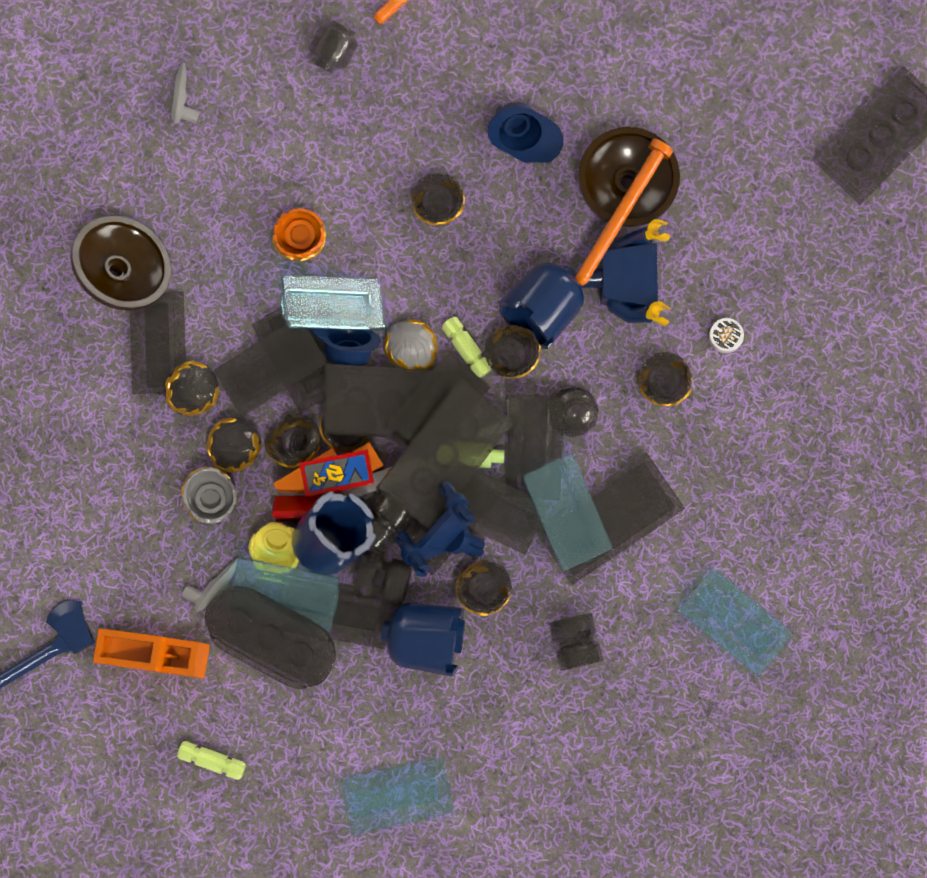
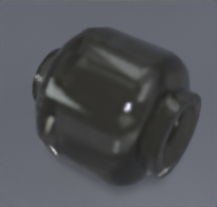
M333 20L331 24H321L309 46L310 53L316 57L314 64L330 73L334 67L340 70L346 69L358 47V41L354 38L356 32Z

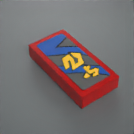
M368 450L299 463L306 498L325 495L328 492L335 493L375 485Z

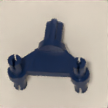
M449 481L442 483L443 487H439V492L446 500L445 506L447 511L418 543H413L408 533L403 531L398 533L399 537L395 536L394 539L402 550L401 558L405 564L412 566L418 577H423L427 575L426 572L430 571V567L425 562L426 559L446 551L451 554L462 552L472 557L476 555L480 557L484 554L485 541L470 534L467 526L472 524L470 521H475V516L468 509V500L462 493H458Z

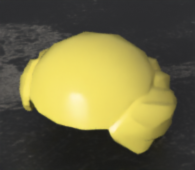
M270 522L253 534L249 542V553L258 569L266 574L273 573L275 575L277 573L280 575L284 571L290 572L293 568L297 567L299 561L294 555L291 544L294 528L282 522Z

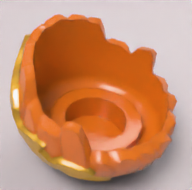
M304 208L292 209L288 213H283L274 225L273 245L277 252L286 259L292 261L312 259L321 252L325 244L326 230L324 223L311 210Z

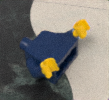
M654 219L649 223L648 227L630 232L611 243L600 261V268L595 269L587 284L581 285L582 288H600L601 304L607 305L609 312L627 323H650L654 321L661 326H666L669 320L659 317L662 310H671V308L665 303L658 301L657 243H652L653 239L661 242L669 240L670 234L663 233L658 235L660 226L668 224L666 221Z

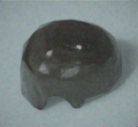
M569 384L557 387L548 396L545 414L557 432L573 438L586 435L596 425L599 418V408L594 396L582 386Z

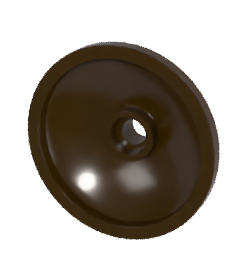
M637 127L615 128L598 136L583 154L578 172L580 192L587 206L604 221L609 222L629 189L621 184V180L627 177L634 181L651 153L648 147L651 141L658 139L667 144L656 134ZM674 152L669 159H662L622 227L646 225L652 220L661 217L670 208L676 198L680 184V169Z
M122 216L100 217L86 224L73 241L70 255L73 273L84 291L105 306L126 311L148 307L161 297L169 284L171 262L168 252L158 236L138 221ZM110 271L117 272L118 276L113 275Z

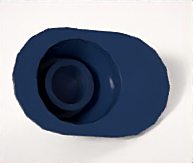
M518 101L504 106L499 105L496 109V115L491 119L488 126V137L491 143L498 149L525 163L551 162L560 154L563 148V134L559 126L536 112L527 103Z
M331 310L316 311L310 315L307 322L311 332L324 342L328 360L334 365L346 367L356 373L363 372L371 352L378 348L381 343L378 334L366 328L355 318Z

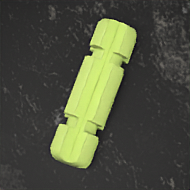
M454 316L443 323L442 330L448 338L451 337L453 339L452 344L466 364L470 363L471 371L479 379L491 371V364L486 357L482 358L481 350L469 333L463 331L464 326Z
M188 741L181 743L177 753V757L189 763L194 761L197 766L219 774L224 772L226 776L236 780L241 779L246 767L243 761L235 758L230 760L224 754L204 747L197 748L196 744Z

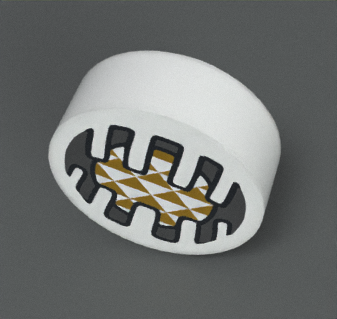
M730 318L718 320L713 324L709 332L711 346L721 353L734 352L739 348L744 339L742 326Z

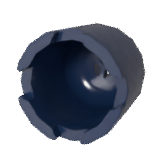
M550 262L537 264L498 302L502 305L499 310L500 314L510 327L517 325L525 330H531L541 345V349H548L575 318L584 304L582 287L575 278L577 273L566 265L561 267ZM532 339V340L530 341V344H532L533 346L537 347V346L534 344V342H533L534 339Z
M328 492L311 506L294 528L291 541L294 555L302 566L313 573L320 575L338 573L364 554L375 540L371 520L374 518L372 512L362 500L353 494L344 496Z
M404 603L400 605L392 614L391 621H384L382 627L381 641L387 642V651L390 659L396 665L404 668L455 676L458 665L453 664L454 652H462L465 620L460 618L464 615L465 608L422 603Z

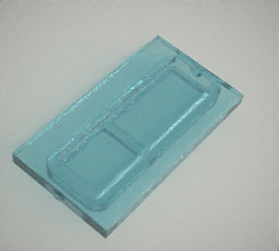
M282 275V293L280 297L287 328L384 331L386 329L379 279Z
M573 454L546 463L522 476L562 571H566L583 562H589L592 558L613 549Z
M238 557L230 611L331 632L337 609L340 577L320 575L302 569Z
M714 568L693 589L691 595L678 610L758 677H760L772 660L778 656L780 650L793 636L791 631Z
M444 758L341 780L346 804L345 809L347 810L352 835L455 813L450 792L451 784L448 782Z

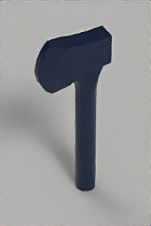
M76 600L65 601L52 609L46 623L54 628L59 635L45 647L1 672L0 689L54 656L69 651L77 654L95 643L86 624L82 602Z

